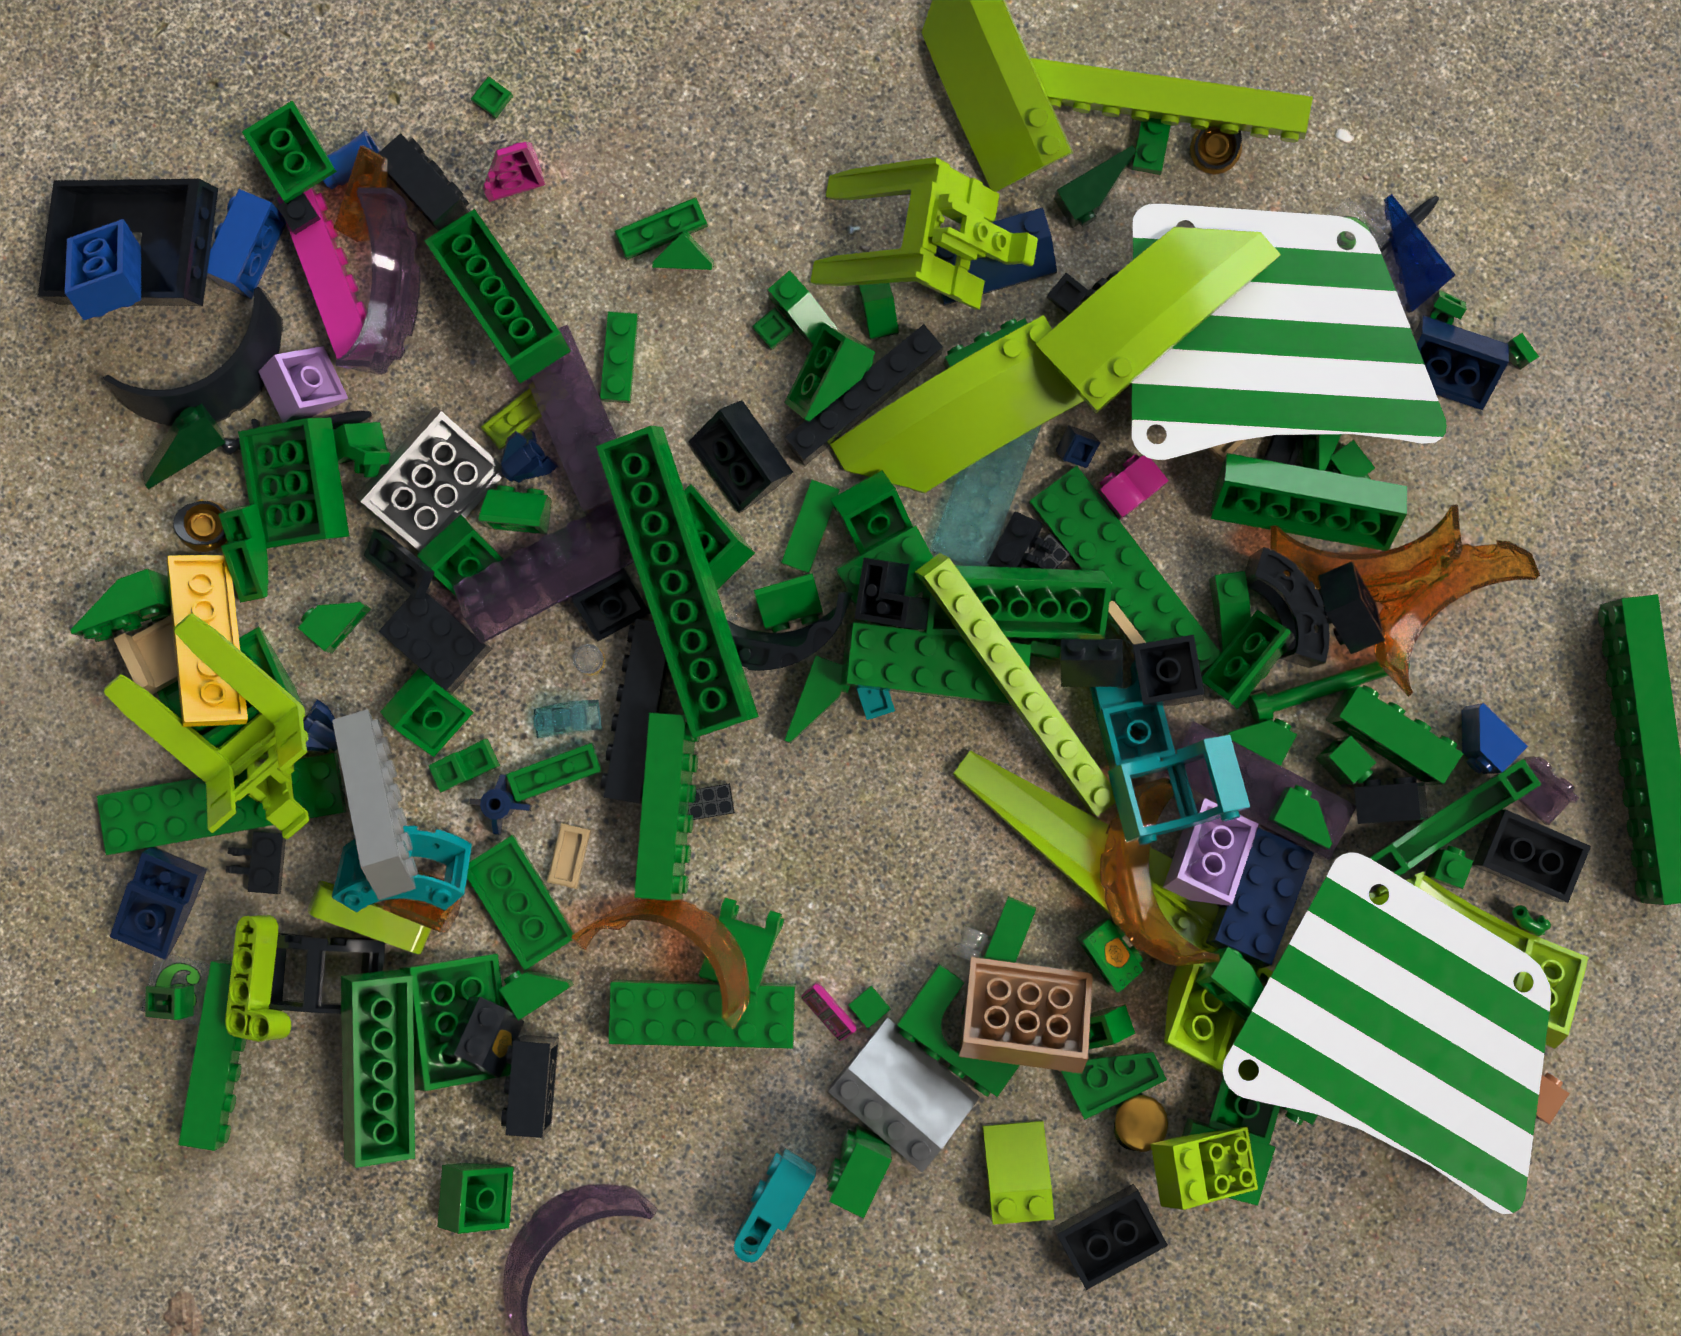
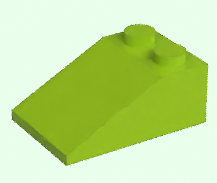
M1044 1121L982 1125L992 1224L1055 1220Z

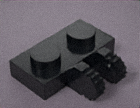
M1015 511L987 563L990 567L1021 568L1024 563L1034 568L1044 569L1046 566L1045 561L1029 552L1033 547L1044 553L1052 554L1055 547L1038 537L1043 527L1041 522Z
M253 831L252 848L228 847V854L232 856H251L250 867L230 865L226 866V873L249 874L248 892L281 894L286 839L282 837V833Z

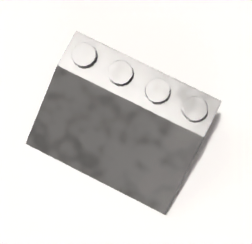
M434 407L390 456L389 464H383L379 469L378 476L371 477L355 496L420 552L460 514L464 518L470 514L486 496L488 489H492L503 477L501 472L502 465L442 411Z
M886 1018L830 1084L828 1092L920 1172H923L942 1150L980 1097L939 1061L923 1051L924 1048L914 1041L912 1043L899 1034L900 1028L889 1018Z

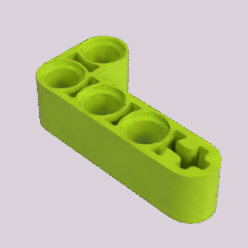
M319 880L307 908L311 916L409 952L422 953L432 929V924L377 903L368 905L356 913L332 898L334 884Z
M271 915L243 916L237 923L225 1026L230 1035L257 1042L284 1039L291 1030V1020L285 1012L269 1009L279 931L277 920Z

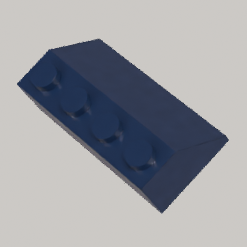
M1043 207L991 222L1010 233L1027 232L1037 237L1038 242L1033 266L1028 267L1024 264L1005 265L996 259L985 256L984 258L971 260L968 270L969 273L985 280L983 294L1057 273L1052 235ZM937 245L934 256L955 265L957 255ZM940 293L944 306L958 302Z

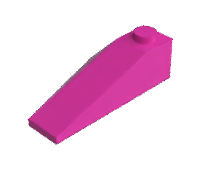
M520 142L496 150L483 185L484 193L489 202L545 185L537 154L532 143Z

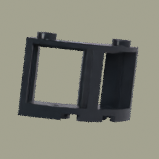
M1263 547L1249 557L1245 570L1247 587L1256 591L1268 601L1276 612L1280 624L1289 629L1295 637L1287 652L1281 656V660L1307 668L1326 663L1330 641L1329 622L1327 623L1323 608L1324 603L1313 582L1309 581L1304 573L1298 569L1299 567L1294 562L1274 550ZM1288 571L1290 574L1289 577H1287L1283 572ZM1315 625L1319 628L1318 632L1314 630Z
M278 933L269 1009L341 1014V1003L322 1002L325 952H363L361 974L380 972L384 968L385 943L372 938L330 937V943H328V938ZM287 948L307 950L303 1001L283 999Z

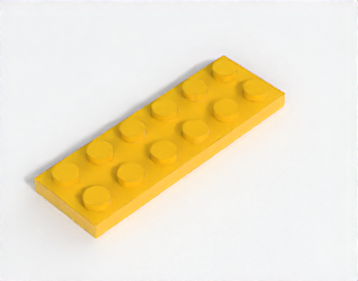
M224 555L167 556L166 564L183 727L247 724L246 699L193 654L174 633V627L192 613L216 629L240 650L233 581Z

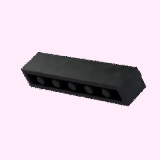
M923 324L865 372L863 378L811 421L805 420L785 437L787 446L802 464L806 466L827 449L831 443L843 436L942 355L943 346Z
M636 619L635 625H630L627 642L632 644L630 655L625 654L622 663V672L626 673L624 684H619L616 701L621 702L619 714L614 713L611 731L615 732L613 744L609 743L605 760L610 761L608 773H603L600 791H605L604 798L642 804L649 713H659L668 663L654 621Z

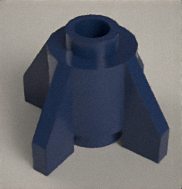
M532 430L524 436L515 431L506 440L500 460L502 465L501 472L511 482L521 483L526 479L548 475L558 467L554 460L548 456L545 457L544 451L536 443V435Z
M318 699L303 719L304 730L308 733L309 739L306 741L307 750L327 753L331 749L335 752L338 749L332 722L335 718L328 706Z
M500 774L494 789L488 790L481 799L470 798L469 803L480 805L483 814L491 819L492 831L496 835H501L503 819L511 816L515 809L531 811L532 805L515 803L513 795L506 791L508 778L504 774ZM498 799L501 803L499 809L493 807V801Z

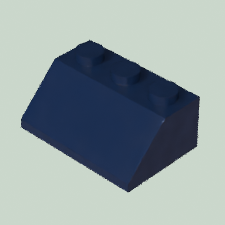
M1423 315L1413 336L1436 395L1483 410L1509 363V344Z

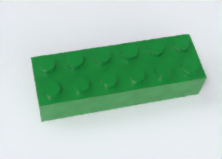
M475 209L424 240L436 261L520 384L571 352L557 326Z
M1227 453L1212 494L1211 519L1388 552L1407 515V486Z
M955 565L1006 637L1105 639L1112 582L1103 571ZM924 585L922 598L930 599L926 629H924L926 635L961 636Z
M855 622L847 625L840 685L1012 706L962 636L926 635L925 631ZM1011 643L1029 669L1032 645Z
M649 713L634 898L672 901L682 899L683 894H686L688 891L689 879L684 874L685 863L690 862L691 846L687 845V836L693 830V815H688L689 803H694L696 796V786L692 785L693 772L696 773L698 769V755L694 754L695 742H699L700 737L692 739L685 715Z
M401 969L341 976L344 1159L355 1168L415 1159L413 975Z
M614 979L610 983L609 1044L793 1049L796 984L760 983L757 993L754 994L717 982Z

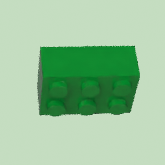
M912 525L834 569L845 590L853 593L851 601L856 608L863 558L909 564L905 595L915 596L923 591L924 586L916 571L934 557L917 526Z

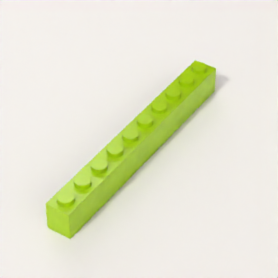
M1031 58L1053 109H1060L1061 105L1073 107V111L1080 113H1090L1091 109L1102 111V115L1108 117H1119L1120 114L1131 115L1133 120L1149 121V118L1161 119V123L1176 126L1179 122L1190 123V127L1199 130H1207L1211 126L1219 127L1221 132L1228 134H1238L1240 130L1250 132V135L1256 138H1268V135L1281 136L1280 140L1295 143L1299 139L1305 140L1313 100L1312 96Z
M939 553L919 568L916 574L1079 800L1087 810L1098 817L1116 803L1111 783L951 559Z

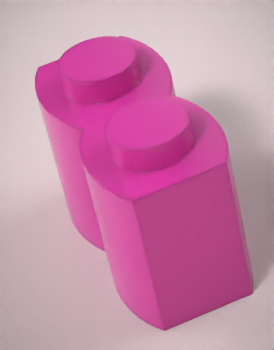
M1136 453L1123 464L1125 467L1124 471L1117 476L1112 472L1099 482L1102 486L1098 491L1099 495L1119 520L1169 481L1154 461L1144 455L1139 457Z

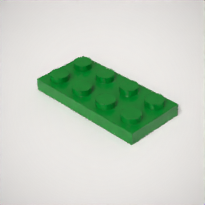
M511 835L469 862L467 874L469 882L524 971L577 938V935L515 835Z

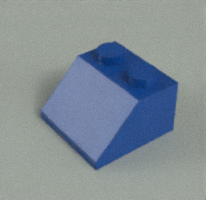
M1484 703L1465 706L1461 710L1462 753L1468 758L1466 762L1475 772L1479 774L1481 772L1483 774L1503 773L1528 747Z

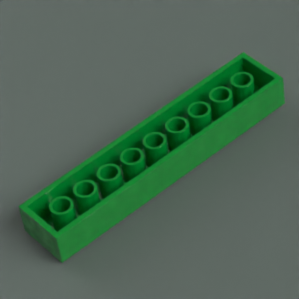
M651 425L596 446L692 739L759 717L663 427Z
M1655 594L1621 598L1600 604L1598 622L1604 631L1602 651L1604 656L1607 657L1609 668L1606 671V681L1612 690L1613 699L1610 702V710L1612 716L1616 719L1617 726L1614 732V740L1617 747L1620 748L1621 755L1618 769L1620 775L1624 777L1625 789L1623 790L1622 798L1624 805L1628 807L1629 814L1626 827L1633 843L1631 862L1637 872L1635 892L1638 898H1640L1641 903L1656 905L1680 904L1681 754L1659 596Z

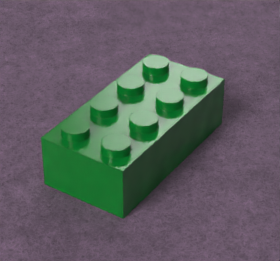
M1363 685V687L1356 686L1343 691L1327 716L1326 721L1351 735L1354 739L1408 774L1416 777L1419 781L1425 782V785H1442L1446 782L1463 755L1461 751L1456 749V742L1443 735L1440 738L1430 732L1431 727L1427 723L1419 719L1411 720L1404 715L1406 711L1393 702L1386 704L1378 698L1380 694L1366 685Z
M856 1125L854 1131L848 1129L842 1141L841 1158L835 1157L828 1170V1181L826 1184L828 1186L826 1190L829 1191V1202L864 1219L892 1161L890 1145L879 1135Z

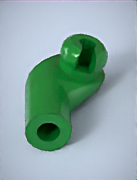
M1523 905L1516 906L1512 911L1518 926L1536 936L1545 935V931L1551 928V923L1548 919H1545L1544 915H1539L1534 920Z

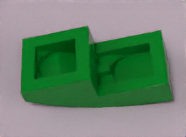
M483 739L428 765L440 793L500 766L488 739Z

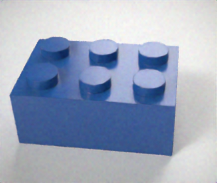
M239 189L236 196H233L228 203V213L224 222L220 223L215 231L216 240L210 250L207 276L219 286L252 300L254 288L258 287L286 222L281 212L272 202Z
M124 219L67 239L65 294L83 320L101 317L110 311L121 307H130L136 302L141 301V246Z

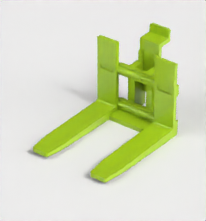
M937 157L849 169L829 176L826 191L827 198L832 200H858L911 194L902 246L899 249L835 255L815 260L811 283L823 286H850L915 281L966 306L979 310L985 280L968 272L971 260L987 256L1005 265L1024 264L1030 267L1034 265L1038 239L1027 232L1010 233L991 223L996 218L1000 194L984 186L983 182L975 178H969L951 168L950 164ZM942 215L961 224L960 232L951 227L940 228L945 220V217ZM937 245L957 255L955 265L934 256Z
M191 613L174 627V633L193 654L260 712L221 747L216 748L192 727H183L180 717L147 690L122 674L118 675L104 688V694L124 715L206 783L208 830L211 833H214L236 814L235 802L240 801L248 794L256 802L259 801L263 804V808L266 811V819L282 832L283 838L289 839L309 822L308 811L294 800L291 773L294 771V763L307 753L306 741L309 739L308 733L304 730V706L216 629ZM261 759L266 760L264 763L260 762ZM247 769V779L235 789L234 777Z

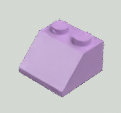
M324 346L275 354L258 371L282 423L311 418L348 399Z

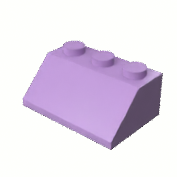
M1204 798L1196 804V809L1200 813L1217 807L1218 804ZM1240 815L1239 818L1222 822L1221 818L1183 829L1163 888L1190 901L1232 905L1259 824Z

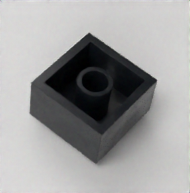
M1352 561L1318 575L1321 588L1317 590L1324 603L1323 608L1327 623L1329 622V624L1332 623L1334 625V635L1340 645L1345 644L1350 654H1354L1385 641L1377 603Z

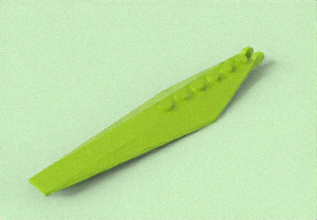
M971 750L952 774L1139 941L1182 961L1198 958L1206 963L1211 953L1219 950L1206 944L1219 910L1217 904L1190 901L1163 888L1173 860L1172 858L1146 844L1139 845L1138 840L1126 842L1124 832ZM1249 963L1257 977H1260L1267 983L1273 972L1266 967L1259 968Z

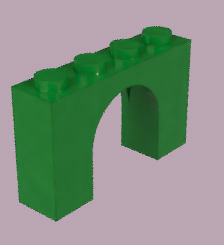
M938 963L898 1019L897 1025L901 1028L898 1033L912 1043L916 1039L926 1046L923 1051L938 1061L940 1057L950 1063L948 1069L962 1079L965 1075L975 1081L973 1087L983 1095L988 1097L992 1093L998 1097L1020 1065L959 1057V1051L952 1048L946 1042L942 1034V1018L945 1010L965 982Z

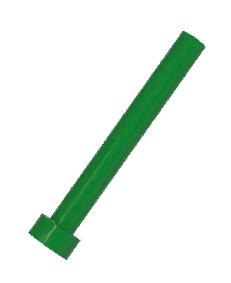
M1402 652L1274 694L1267 695L1265 691H1260L1249 696V709L1256 723L1272 720L1274 712L1410 669L1409 659Z

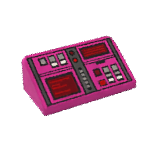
M815 982L801 995L803 1001L839 1041L844 1040L856 1031L857 1025L819 982Z

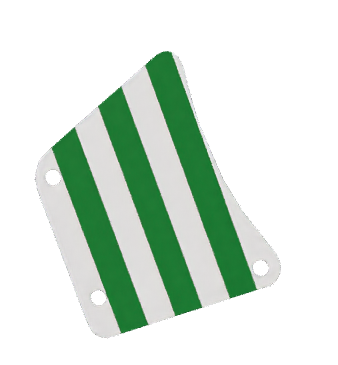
M1148 204L1136 212L1133 217V260L1173 227H1176L1178 222L1182 220L1190 221L1195 228L1261 232L1281 254L1242 290L1132 382V440L1141 454L1150 459L1166 460L1233 441L1272 435L1355 434L1421 444L1435 443L1444 437L1447 428L1446 418L1375 238L1362 225L1352 219L1332 215L1175 204ZM1348 231L1355 236L1356 245L1353 249L1343 250L1338 246L1337 236L1339 233ZM1158 424L1164 427L1167 436L1163 443L1153 444L1148 440L1146 433L1151 425Z
M1350 852L1342 854L1335 859L1227 1054L1223 1064L1224 1080L1235 1094L1243 1098L1314 1113L1358 1128L1432 1166L1471 1193L1490 1209L1501 1214L1515 1213L1523 1205L1526 1196L1550 1014V984L1540 965L1528 954L1372 859L1359 853ZM1376 884L1384 885L1389 891V898L1382 905L1374 904L1369 898V891ZM1527 972L1532 976L1533 987L1530 991L1522 993L1515 988L1513 980L1517 973ZM1248 1059L1256 1062L1259 1067L1258 1076L1251 1081L1243 1080L1238 1073L1240 1063Z

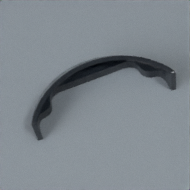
M258 286L254 288L252 316L242 342L233 355L209 376L190 385L166 390H151L130 386L118 381L109 374L103 377V379L129 410L150 421L172 426L181 412L189 407L195 408L202 403L217 423L229 418L233 412L244 409L262 392L264 382L258 371L275 354H279L283 319L269 295Z
M839 592L837 606L818 621L793 631L780 633L758 632L740 627L727 620L742 667L753 671L773 670L793 665L808 658L823 647L838 630L853 593Z

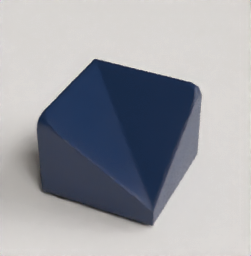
M1068 425L1056 448V453L1064 461L1088 468L1101 442L1094 434Z

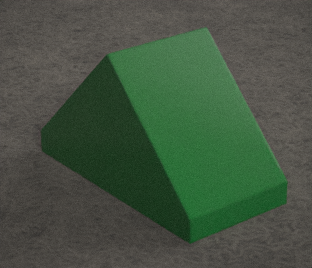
M685 230L652 261V268L712 270L714 268V260Z
M890 284L858 285L870 340L899 334L894 296Z
M380 422L343 424L333 430L338 464L354 461L346 457L348 445H375L388 451Z
M194 985L146 986L145 1017L181 1020L194 1016Z

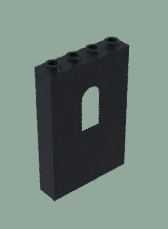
M199 178L54 180L38 297L58 305H73L65 294L67 239L124 219L132 233H142L140 244L141 301L136 302L132 306H203L219 188Z

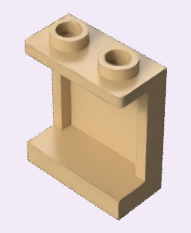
M172 615L132 637L123 633L114 638L133 681L153 695L178 681Z

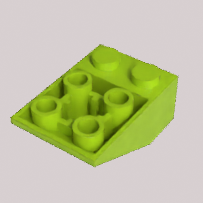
M1248 1127L1175 1137L1151 1144L1161 1207L1185 1210L1258 1189Z

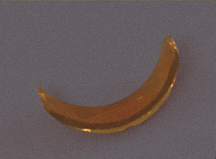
M1458 504L1451 505L1445 516L1430 531L1410 543L1387 551L1370 554L1327 552L1295 540L1278 526H1271L1270 549L1294 562L1308 580L1313 582L1316 589L1321 588L1318 575L1352 561L1374 600L1379 603L1391 602L1411 596V591L1425 584L1431 586L1441 579L1440 574L1455 559H1459L1463 551ZM1288 571L1283 572L1287 577H1289L1290 574Z
M1496 540L1497 544L1473 547L1469 544L1456 546L1453 547L1454 552L1439 558L1432 556L1416 565L1389 590L1381 603L1383 608L1379 614L1385 641L1374 645V654L1380 667L1408 697L1413 693L1409 682L1411 653L1418 637L1427 624L1449 604L1474 590L1506 581L1536 580L1540 573L1533 555L1529 551L1510 541Z
M1160 778L1134 788L1143 827L1156 825L1163 809L1173 797L1174 793L1170 779ZM1118 813L1116 818L1110 821L1106 834H1108L1105 851L1101 854L1100 859L1101 886L1105 890L1104 899L1115 924L1120 926L1125 935L1130 939L1129 942L1137 949L1166 964L1186 966L1220 961L1219 954H1213L1194 946L1178 934L1166 920L1157 904L1151 886L1149 873L1151 843L1139 845L1138 840L1126 842Z
M642 899L629 902L608 911L572 935L571 938L580 948L586 950L593 937L600 930L605 928L620 930L631 920L651 921L669 926L691 939L710 961L721 989L722 1019L728 1027L732 1029L736 1027L749 1004L748 971L740 946L721 921L709 912L698 909L694 904L680 900Z

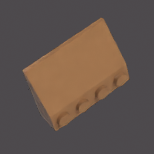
M971 957L959 1057L1082 1074L1088 1060L1093 973Z

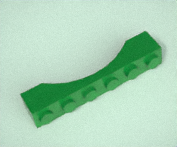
M1524 759L1517 760L1509 765L1503 773L1495 774L1368 856V858L1400 876L1459 835L1542 784Z

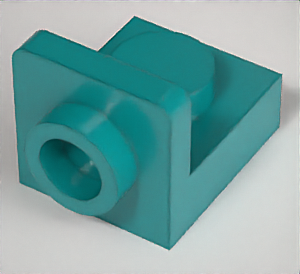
M856 687L866 720L895 711L889 691Z

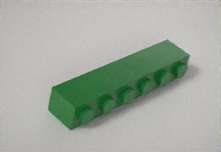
M215 960L210 963L178 1143L180 1146L215 1151L223 1147L230 1137L231 1126L227 1124L229 1113L233 1112L236 1104V1095L233 1094V1090L242 1070L241 1064H238L240 1052L244 1051L247 1039L230 1035L225 1026L232 961Z

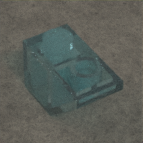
M599 700L568 701L533 709L537 738L602 730Z

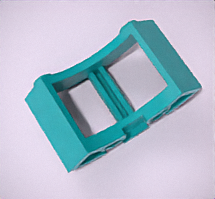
M1230 735L1203 739L1178 749L1177 754L1162 758L1163 761L1160 760V756L1120 764L1107 771L1126 842L1138 840L1139 845L1149 844L1157 841L1156 836L1193 827L1221 818L1222 822L1239 818V811L1250 807ZM1205 758L1218 806L1198 813L1185 765ZM1167 770L1180 819L1143 827L1131 779Z
M403 826L404 833H408L413 850L408 851L409 858L411 856L422 857L446 865L445 878L442 881L418 874L413 876L416 889L379 900L361 869L356 840L353 839L343 846L332 898L356 913L368 905L389 899L418 900L432 904L445 911L465 894L472 844L442 830L436 829L435 833L417 830L418 826Z

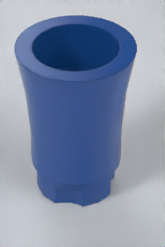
M366 130L343 147L328 155L337 171L323 180L330 189H334L339 185L343 186L359 177L382 169L374 158L380 151Z

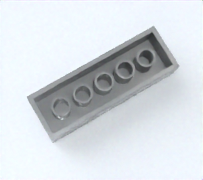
M368 709L333 719L332 722L361 869L379 900L416 889L413 876L418 875V871L413 857L409 858L408 851L413 850L408 833H404L403 826L407 825V820L403 808H399L398 802L402 801V796L397 783L394 784L393 778L397 777L394 763L388 758V755L392 754V749L387 736L383 737L384 734L379 719L373 720Z

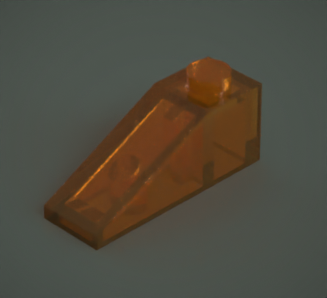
M364 145L359 147L334 225V229L356 242L378 239L387 210L388 159Z

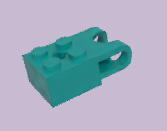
M1135 660L1130 667L1131 685L1128 688L1089 687L1110 770L1120 764L1160 756L1162 761V758L1176 754L1164 707L1143 705ZM1131 728H1133L1134 732H1140L1141 737L1136 740L1130 735Z
M786 1148L781 1155L775 1153L767 1167L766 1174L769 1177L766 1182L760 1179L750 1199L753 1205L738 1229L734 1243V1252L739 1259L750 1263L756 1262L763 1255L777 1229L784 1232L816 1177V1166ZM751 1236L754 1237L757 1240V1242L751 1243L748 1242L745 1238Z

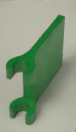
M724 898L719 920L698 976L756 994L775 940L783 927L785 919L781 918V913L770 910L765 928L735 920L740 906L736 905V900Z

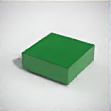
M488 76L472 96L471 101L496 119L513 98V94Z
M775 307L752 326V329L771 351L794 332V329Z
M872 985L848 1004L867 1029L891 1010Z

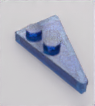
M1390 194L1383 199L1385 202L1384 212L1386 221H1390L1393 239H1391L1395 262L1399 267L1400 284L1404 285L1407 299L1405 307L1408 313H1410L1451 280L1455 273L1396 198Z

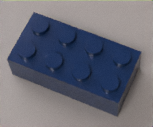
M1257 828L1233 904L1230 906L1220 905L1206 944L1217 949L1226 947L1235 949L1242 954L1246 962L1259 968L1271 966L1314 852L1261 828Z

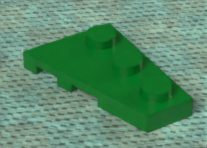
M1154 1052L1088 1059L1082 1074L1061 1071L1084 1120L1167 1080Z

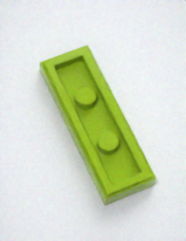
M550 371L481 427L499 450L505 447L506 440L515 431L519 434L523 433L567 398L569 393Z

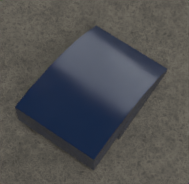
M150 847L143 851L134 878L127 883L110 937L166 960L190 915L207 869L155 847Z

